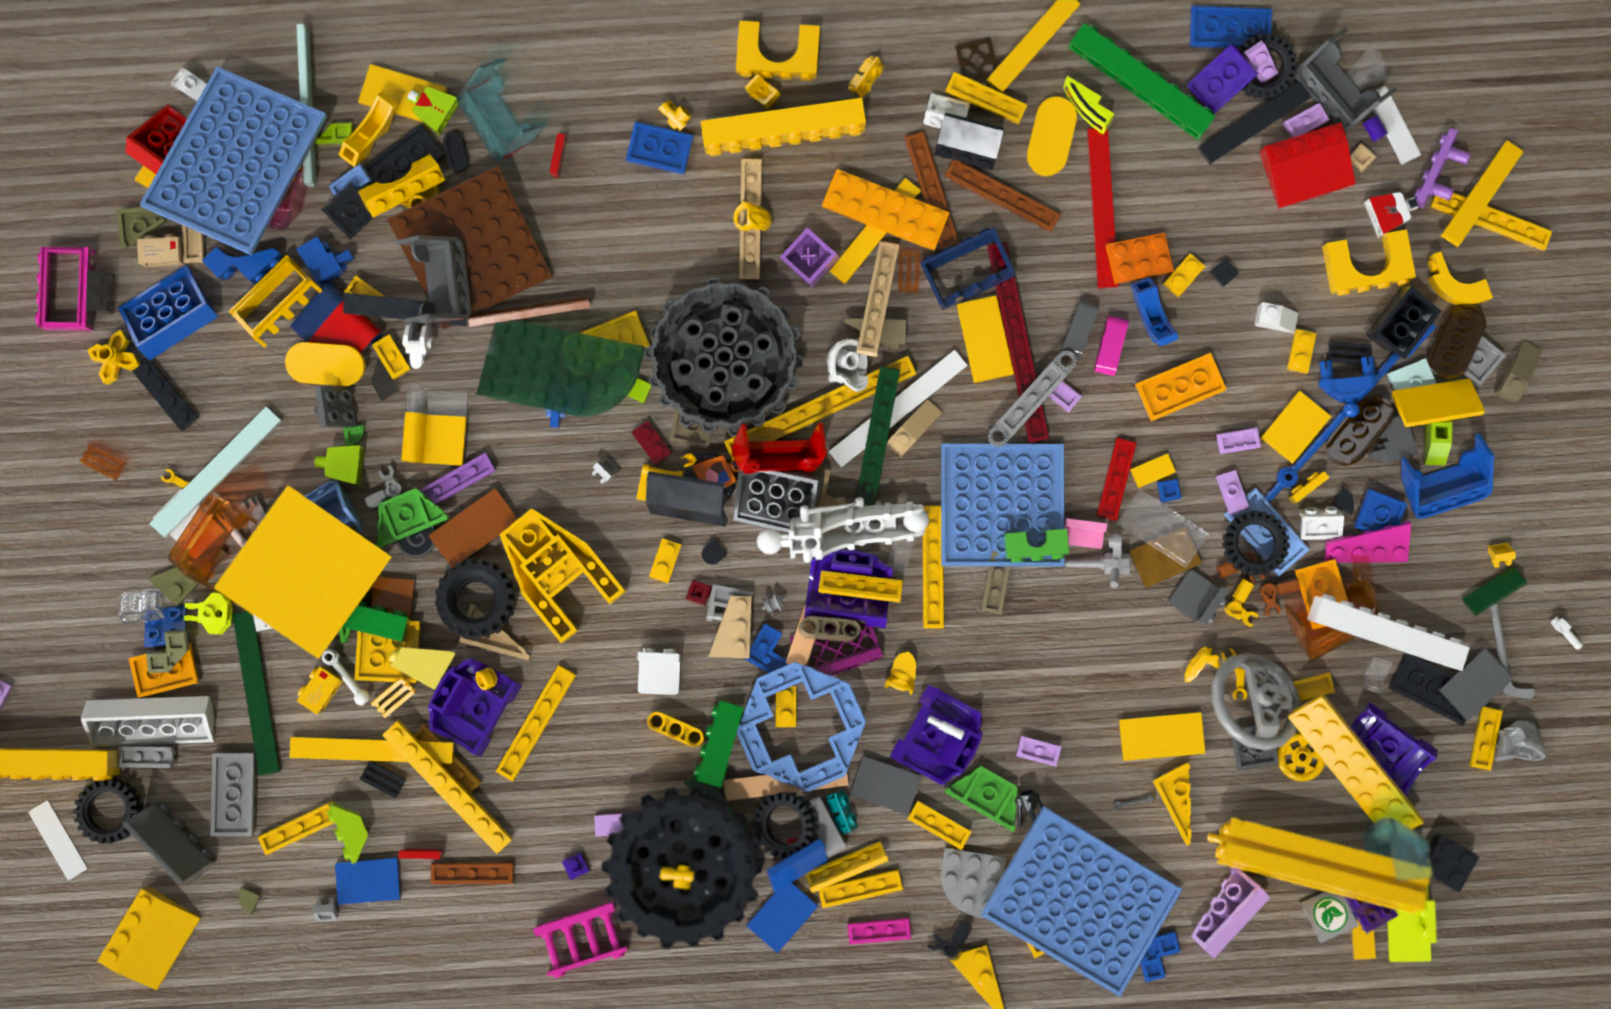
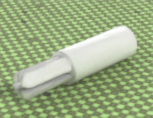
M929 716L927 719L928 723L959 739L962 738L965 732L933 716Z

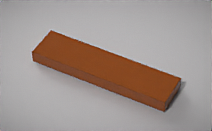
M514 862L431 863V884H514Z

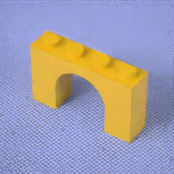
M739 21L736 59L737 74L743 77L760 74L763 78L780 76L784 80L796 77L803 81H811L817 78L820 26L800 25L796 53L785 62L775 63L764 58L759 51L760 23Z
M1407 230L1389 232L1382 236L1386 262L1383 271L1376 276L1363 275L1353 267L1347 240L1330 242L1322 246L1331 294L1337 293L1338 296L1350 294L1352 290H1358V293L1370 291V287L1377 286L1378 289H1385L1394 283H1397L1398 286L1410 284V281L1416 277Z

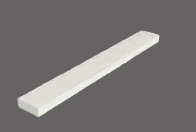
M955 350L895 398L890 428L967 367V364ZM870 419L829 451L841 468L865 449Z

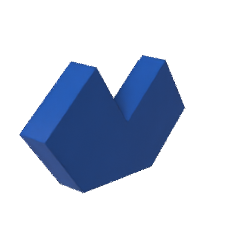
M1175 931L1156 935L1140 962L1145 982L1166 978L1161 957L1180 952Z

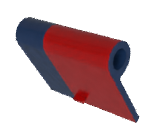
M333 282L322 283L319 287L323 291L321 293L318 292L290 325L305 342L350 345L355 347L360 354L367 347L376 343L383 335V332L367 316L343 313L344 293Z

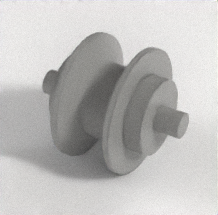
M773 593V597L770 599L765 596L766 600L763 601L765 605L762 606V610L767 609L772 615H774L775 609L782 611L781 607H783L782 602L785 601L784 597L775 596V593Z

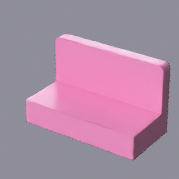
M1064 519V529H1067L1068 544L1101 549L1107 524Z

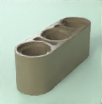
M815 616L804 618L798 628L800 635L804 638L844 642L853 641L861 630L860 625L854 620ZM811 623L814 631H807L804 628V624ZM825 625H831L834 628V633H827ZM845 627H852L854 635H848L845 632Z

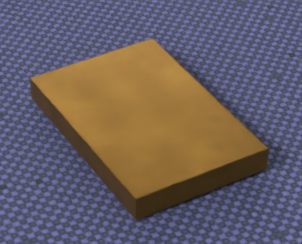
M1185 526L1128 551L1145 588L1202 564Z

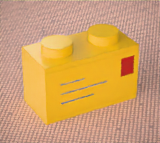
M325 666L315 668L309 676L311 680L307 686L303 685L298 692L299 698L297 702L317 715L323 713L344 681Z

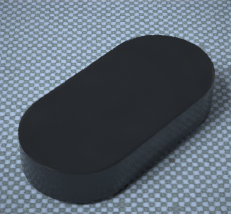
M448 133L443 139L448 166L453 172L462 173L469 166L464 141L459 134Z

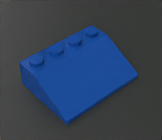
M187 264L118 307L136 347L149 360L218 318L212 303Z

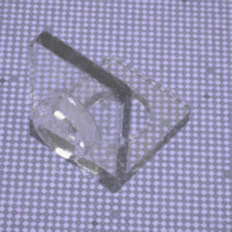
M1372 655L1363 675V683L1366 690L1385 694L1384 681L1392 661ZM1370 684H1374V685L1378 686L1379 688H1375V687L1371 686Z

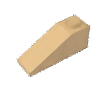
M927 399L887 441V445L902 458L943 412Z

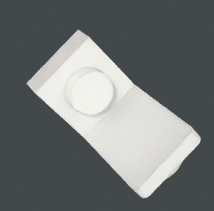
M181 68L170 85L198 101L207 84L188 70Z

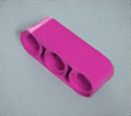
M1111 315L1108 316L1094 372L1115 376L1129 320Z

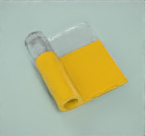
M412 384L411 388H407L401 453L402 462L463 465L469 393L429 391L424 389L423 385Z

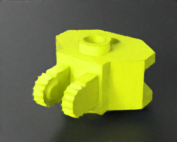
M211 593L204 602H199V604L185 603V608H198V617L187 615L184 616V620L202 623L209 634L223 635L232 625L233 603L222 593Z

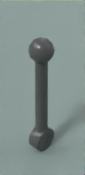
M1149 794L1148 797L1121 803L1116 801L1113 806L1119 810L1122 806L1145 801L1154 802L1156 796Z

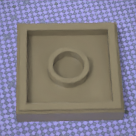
M684 403L687 407L697 409L695 405ZM675 410L669 441L709 449L712 434L704 433L702 426L693 424L688 428L684 427L679 423L680 413Z

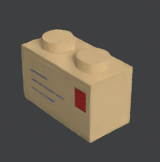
M166 234L164 238L148 235L144 236V239H137L138 264L144 267L185 265L183 263V240L177 237V235Z

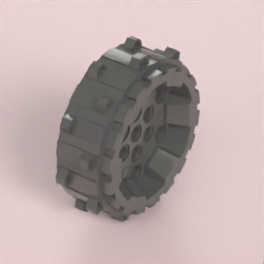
M711 277L708 279L705 287L699 289L691 288L677 302L667 300L662 305L665 315L659 321L658 326H653L651 335L654 337V342L645 348L644 357L653 362L654 374L649 378L651 387L662 390L658 401L664 408L672 407L680 413L679 423L684 427L688 428L693 424L702 426L704 433L712 434L714 430H727L733 438L736 437L742 424H746V427L755 425L758 428L765 424V417L769 414L781 415L786 410L783 399L789 393V390H796L799 380L794 376V371L803 367V357L796 354L795 341L801 334L797 326L788 325L789 313L786 309H779L776 304L774 305L769 300L770 290L762 286L754 291L747 288L745 283L740 282L736 284H722L718 277ZM735 313L739 318L736 322H730L727 319L728 316ZM698 326L700 331L696 335H691L688 332L689 328ZM732 333L735 337L732 342H725L723 340L724 335ZM708 339H712L715 342L714 347L710 349L704 347V342ZM765 340L769 343V347L762 350L758 347V343ZM741 347H748L750 350L749 354L746 356L740 355L738 351ZM728 353L730 359L727 362H721L719 360L720 354ZM708 359L711 364L708 368L704 369L699 366L700 361ZM684 365L691 367V371L687 375L680 373V368ZM738 366L745 368V373L741 376H737L734 373L735 368ZM717 373H724L726 375L723 382H717L714 379ZM752 380H758L761 385L758 389L754 390L749 387V383ZM715 392L720 393L721 400L718 402L711 401V394ZM684 403L695 405L697 408L687 407Z

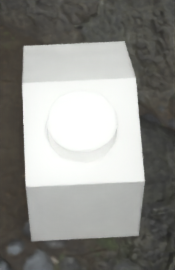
M1262 302L1257 307L1254 326L1295 333L1298 313L1284 306Z

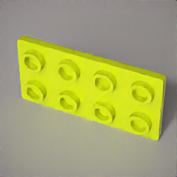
M1428 886L1426 888L1427 897L1423 911L1410 914L1402 910H1395L1398 916L1387 922L1389 961H1431V943H1437L1435 901L1429 899Z

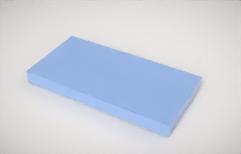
M1254 488L1245 496L1249 506L1248 510L1229 515L1227 511L1224 515L1232 522L1246 512L1265 511L1268 515L1273 514L1275 516L1274 519L1282 521L1281 526L1286 527L1285 533L1290 538L1287 540V543H1290V548L1287 549L1289 553L1284 558L1283 564L1279 565L1276 570H1273L1277 576H1280L1310 549L1258 489ZM1246 526L1240 534L1264 561L1267 560L1274 548L1272 535L1262 526Z

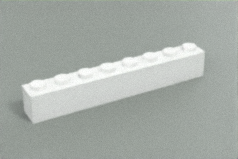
M1323 594V597H1314L1307 620L1456 670H1463L1470 647L1462 645V640L1452 637L1450 641L1444 639V634L1434 631L1432 634L1426 633V628L1417 625L1411 628L1408 627V622L1399 619L1396 622L1390 621L1391 616L1378 613V616L1372 614L1373 610L1360 607L1358 610L1353 608V603L1343 600L1341 604L1335 602V597Z

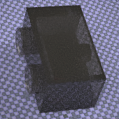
M87 270L85 311L93 315H114L115 275L109 271Z

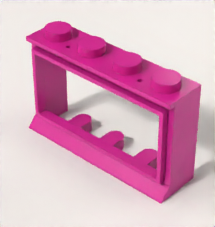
M40 246V252L38 253L40 271L37 273L39 292L36 294L38 312L35 315L37 327L44 330L93 331V326L88 324V314L93 313V307L90 305V309L87 310L89 294L94 292L92 285L90 288L89 274H94V266L90 264V255H96L95 250L90 247ZM51 254L80 255L77 322H48Z

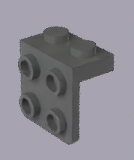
M1191 570L1186 574L1171 596L1169 603L1199 625L1204 626L1207 623L1211 624L1217 616L1215 611L1219 606L1222 607L1228 599L1226 595L1229 591L1224 587L1215 586Z

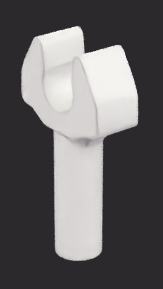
M1556 616L1551 621L1554 629L1562 633L1576 650L1582 648L1583 644L1570 630L1572 627L1563 618L1559 619Z

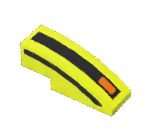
M1067 76L1063 88L1070 102L1083 119L1093 128L1104 134L1112 123L1114 113L1100 105L1102 98L1100 95Z

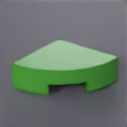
M365 425L343 428L346 446L357 445L362 440Z

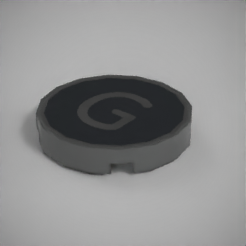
M429 527L396 541L398 548L410 557L428 555L435 547V544L428 536L435 531V527Z

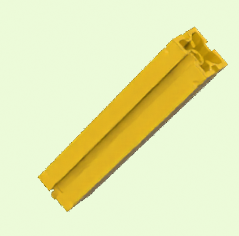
M1231 818L1224 825H1221L1219 835L1208 833L1207 841L1220 844L1217 845L1215 857L1218 858L1216 864L1228 865L1232 868L1399 911L1402 910L1410 914L1418 913V911H1423L1425 908L1426 888L1429 885L1431 868L1419 867L1416 864L1241 821L1236 818Z

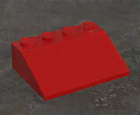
M167 104L126 137L125 153L154 174H157L187 118Z
M1342 123L1265 146L1259 152L1278 209L1356 184L1349 145Z

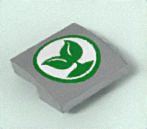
M1323 891L1300 902L1320 943L1359 926L1344 896Z

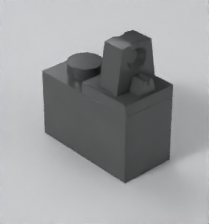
M1401 416L1393 418L1391 424L1379 437L1383 441V443L1377 446L1379 451L1369 453L1368 456L1370 462L1382 459L1383 463H1389L1403 457L1418 454L1410 427H1405Z

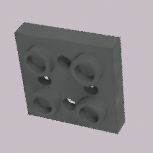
M350 386L315 387L317 406L314 408V414L319 418L321 428L356 426Z
M1257 726L1242 727V729L1255 735ZM1231 736L1237 771L1279 764L1276 748L1260 750L1247 747Z

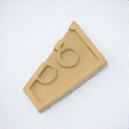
M730 597L708 657L750 658L752 597Z

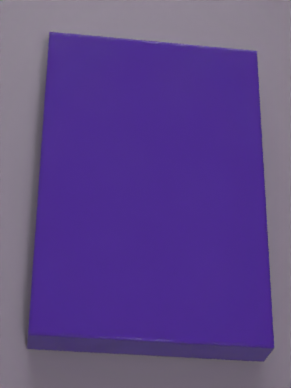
M1232 43L1186 86L1204 106L1212 110L1214 115L1259 75V72Z

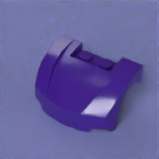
M837 550L823 556L822 559H816L815 557L812 559L804 618L808 616H829L866 621L865 626L886 628L889 601L818 592L821 571L892 579L893 569L891 566L889 567L879 561L878 557L873 554L857 550Z
M468 659L458 666L452 667L437 685L428 708L430 712L429 729L431 732L440 734L458 743L473 755L482 757L491 741L489 736L508 702L512 703L522 685L493 669L497 675V684L488 690H482L476 682V673L491 667L474 659Z
M928 684L919 701L923 705L904 741L898 739L889 757L936 783L945 785L955 775L960 776L975 756L983 734L980 730L982 714L978 710ZM933 716L965 731L962 738L959 739L928 723V717Z
M1369 702L1353 721L1350 728L1408 798L1415 779L1428 764L1437 759L1438 750L1422 738L1418 741L1388 720L1385 712Z

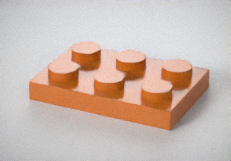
M1165 232L1106 245L1115 285L1174 272Z

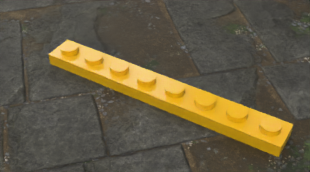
M400 720L383 734L385 739L496 854L513 839Z

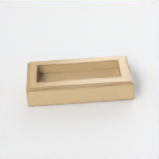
M182 225L183 263H204L202 260L205 258V235Z

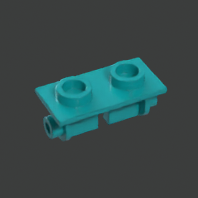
M843 789L827 795L828 800L826 801L831 813L839 812V815L834 817L838 831H841V834H845L858 828L857 818L851 811L849 798Z

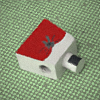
M1401 192L1371 197L1364 202L1378 238L1411 219L1409 212L1418 209L1416 199L1413 197L1404 200Z

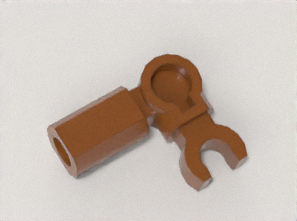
M1250 551L1242 553L1248 560L1256 562L1254 553ZM1228 561L1216 566L1222 579L1240 571L1239 569H1234V565L1232 563L1229 564ZM1248 574V581L1254 584L1253 576ZM1260 575V579H1264L1265 575Z
M1297 577L1276 581L1274 585L1263 583L1259 587V593L1262 596L1263 602L1266 603L1264 607L1266 616H1270L1269 610L1271 607L1276 609L1277 614L1281 613V608L1275 601L1277 600L1276 593L1282 595L1300 590Z

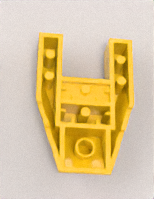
M532 508L500 534L522 596L560 643H565L580 630L553 597L584 573L609 604H613L627 592L586 542Z

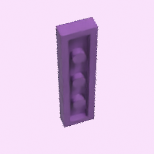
M484 453L420 490L437 505L494 473L496 469L487 453Z

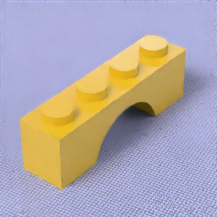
M429 154L412 163L410 171L401 179L385 184L375 182L358 191L365 207L374 218L407 201L414 195H418L445 181L439 165Z

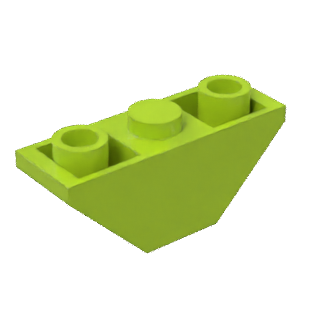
M1452 420L1425 424L1424 465H1446L1452 445Z
M333 802L329 803L330 810L326 812L330 822L335 821L337 829L334 831L338 841L342 840L345 848H342L345 859H350L351 863L354 864L357 862L368 837L366 827L359 812Z

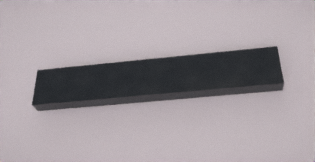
M1298 82L1198 149L1208 164L1211 165L1307 102L1311 97L1302 84Z
M345 292L343 313L405 320L419 316L420 305L429 301ZM467 318L434 323L467 326Z

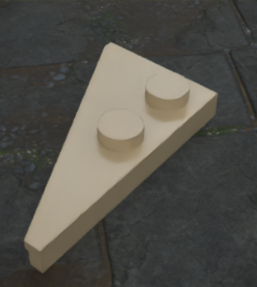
M470 604L467 617L481 618L485 616L474 604ZM500 629L501 632L498 634L495 632L487 639L481 637L479 640H473V638L467 637V639L460 637L459 640L460 643L527 661L530 659V655L502 629Z

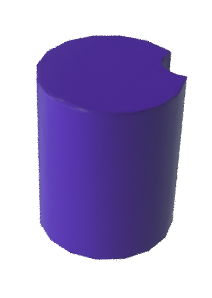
M1378 115L1363 124L1373 143L1389 134Z

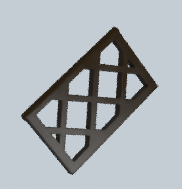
M990 38L955 45L962 76L966 77L965 68L968 66L977 72L972 79L973 81L977 79L979 74L988 79L990 75L982 71L987 61L992 64L993 72L997 69ZM987 44L989 51L987 56L977 51L980 45ZM968 49L972 52L967 61L962 59L960 50ZM974 54L984 59L980 68L969 63Z

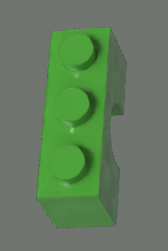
M1067 529L1046 530L1044 532L1045 542L1039 548L1032 547L1027 542L1026 532L1005 533V558L1011 559V563L1023 562V558H1031V561L1044 560V556H1052V560L1064 559V555L1069 554Z

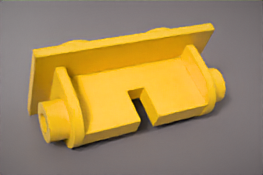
M870 56L866 58L859 69L863 76L856 73L849 83L848 90L852 93L856 92L862 99L870 91L872 84L883 71L884 65L878 57Z

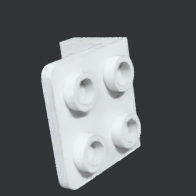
M643 648V652H638V692L643 694H678L681 654H676V650L664 649L663 653H655V649Z

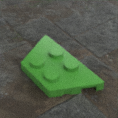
M414 488L379 503V520L377 522L378 542H376V546L379 548L385 547L450 519V517L420 489Z
M979 766L945 789L944 792L1014 832L1017 797L1016 785L983 766Z

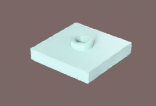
M1426 358L1387 374L1393 390L1437 384Z

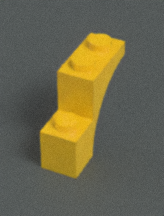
M382 91L377 94L364 120L343 141L339 156L354 167L369 157L373 143L389 131L398 103Z

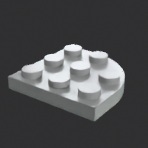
M945 847L941 867V881L943 889L952 904L966 914L985 918L980 913L1004 874L1006 857Z

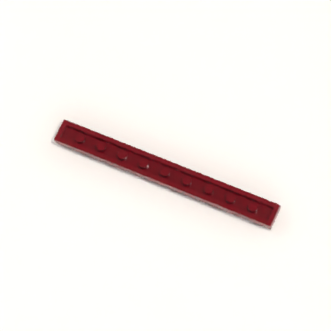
M1007 241L1001 242L1011 262ZM987 245L992 275L1007 269L997 245ZM1015 277L996 285L995 289L1018 397L1020 398L1036 380L1016 281ZM1041 404L1024 423L1028 443L1049 439Z

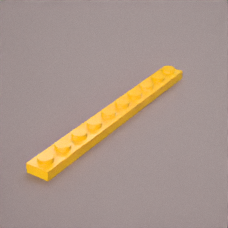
M908 356L885 366L900 370L898 383L917 374ZM880 369L865 375L868 376V384L864 390L856 392L847 385L837 388L765 422L764 425L758 428L754 427L748 430V441H776L874 395ZM736 437L724 441L732 460L734 458L731 446Z

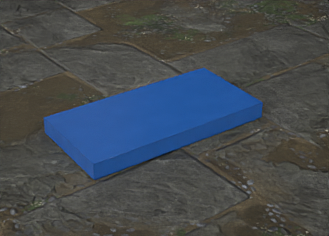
M1191 6L1190 47L1227 48L1233 43L1239 48L1252 37L1260 34H1271L1272 9Z

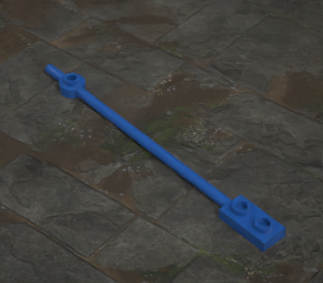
M1434 324L1425 332L1407 358L1414 353L1436 328ZM1392 354L1375 373L1379 376V381L1400 357ZM1343 410L1291 468L1286 467L1278 471L1276 485L1265 496L1269 503L1283 488L1293 487L1297 483V472L1346 417ZM1286 474H1290V481L1285 479Z

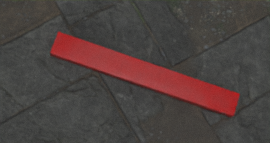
M1095 128L1087 129L1097 289L1118 288V284H1114L1106 250L1107 244L1116 242L1108 128L1104 134Z

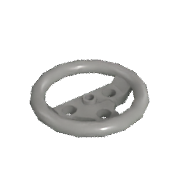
M1244 653L1229 657L1218 667L1212 681V704L1219 722L1233 738L1247 747L1269 750L1283 746L1295 735L1297 728L1289 718H1287L1284 728L1277 733L1280 726L1278 715L1282 709H1288L1289 714V712L1300 707V698L1295 685L1281 666L1265 656ZM1237 667L1245 669L1257 726L1255 735L1248 733L1236 723L1230 715L1225 702V683L1229 674ZM1255 674L1260 676L1261 682L1256 679ZM1269 674H1271L1275 678L1279 685L1271 677H1269ZM1279 694L1281 695L1283 702L1279 700ZM1264 713L1269 717V722L1264 719Z

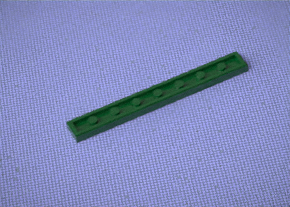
M880 366L856 498H864V506L876 505L899 380V369Z
M248 611L232 614L258 774L260 776L281 772L254 617Z

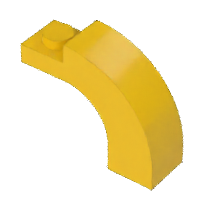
M1442 252L1428 257V267L1434 275L1427 280L1434 292L1443 300L1455 305H1477L1493 298L1486 279L1472 284L1460 283L1450 275Z

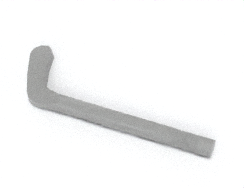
M1498 604L1490 607L1499 664L1510 674ZM1512 682L1503 688L1505 694L1517 698L1532 699L1535 695L1534 689L1515 688Z

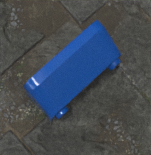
M1480 433L1475 434V449L1463 452L1459 459V465L1422 476L1419 469L1412 468L1406 457L1401 458V480L1411 510L1418 519L1428 518L1486 499L1493 491L1494 454Z

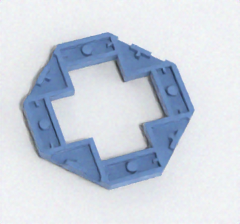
M795 661L757 678L743 718L739 724L737 735L753 771L773 777L775 780L809 792L846 775L866 724V719L849 682ZM803 681L811 700L829 692L831 693L847 730L828 738L836 757L800 772L792 753L777 760H772L757 723L775 716L767 699L768 696Z

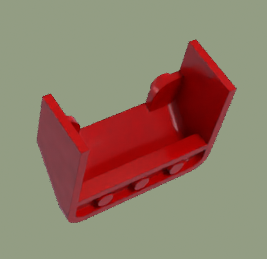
M818 423L809 440L748 441L746 424H742L731 446L733 458L739 470L744 471L745 474H752L757 471L804 470L805 472H814L827 454L823 423Z

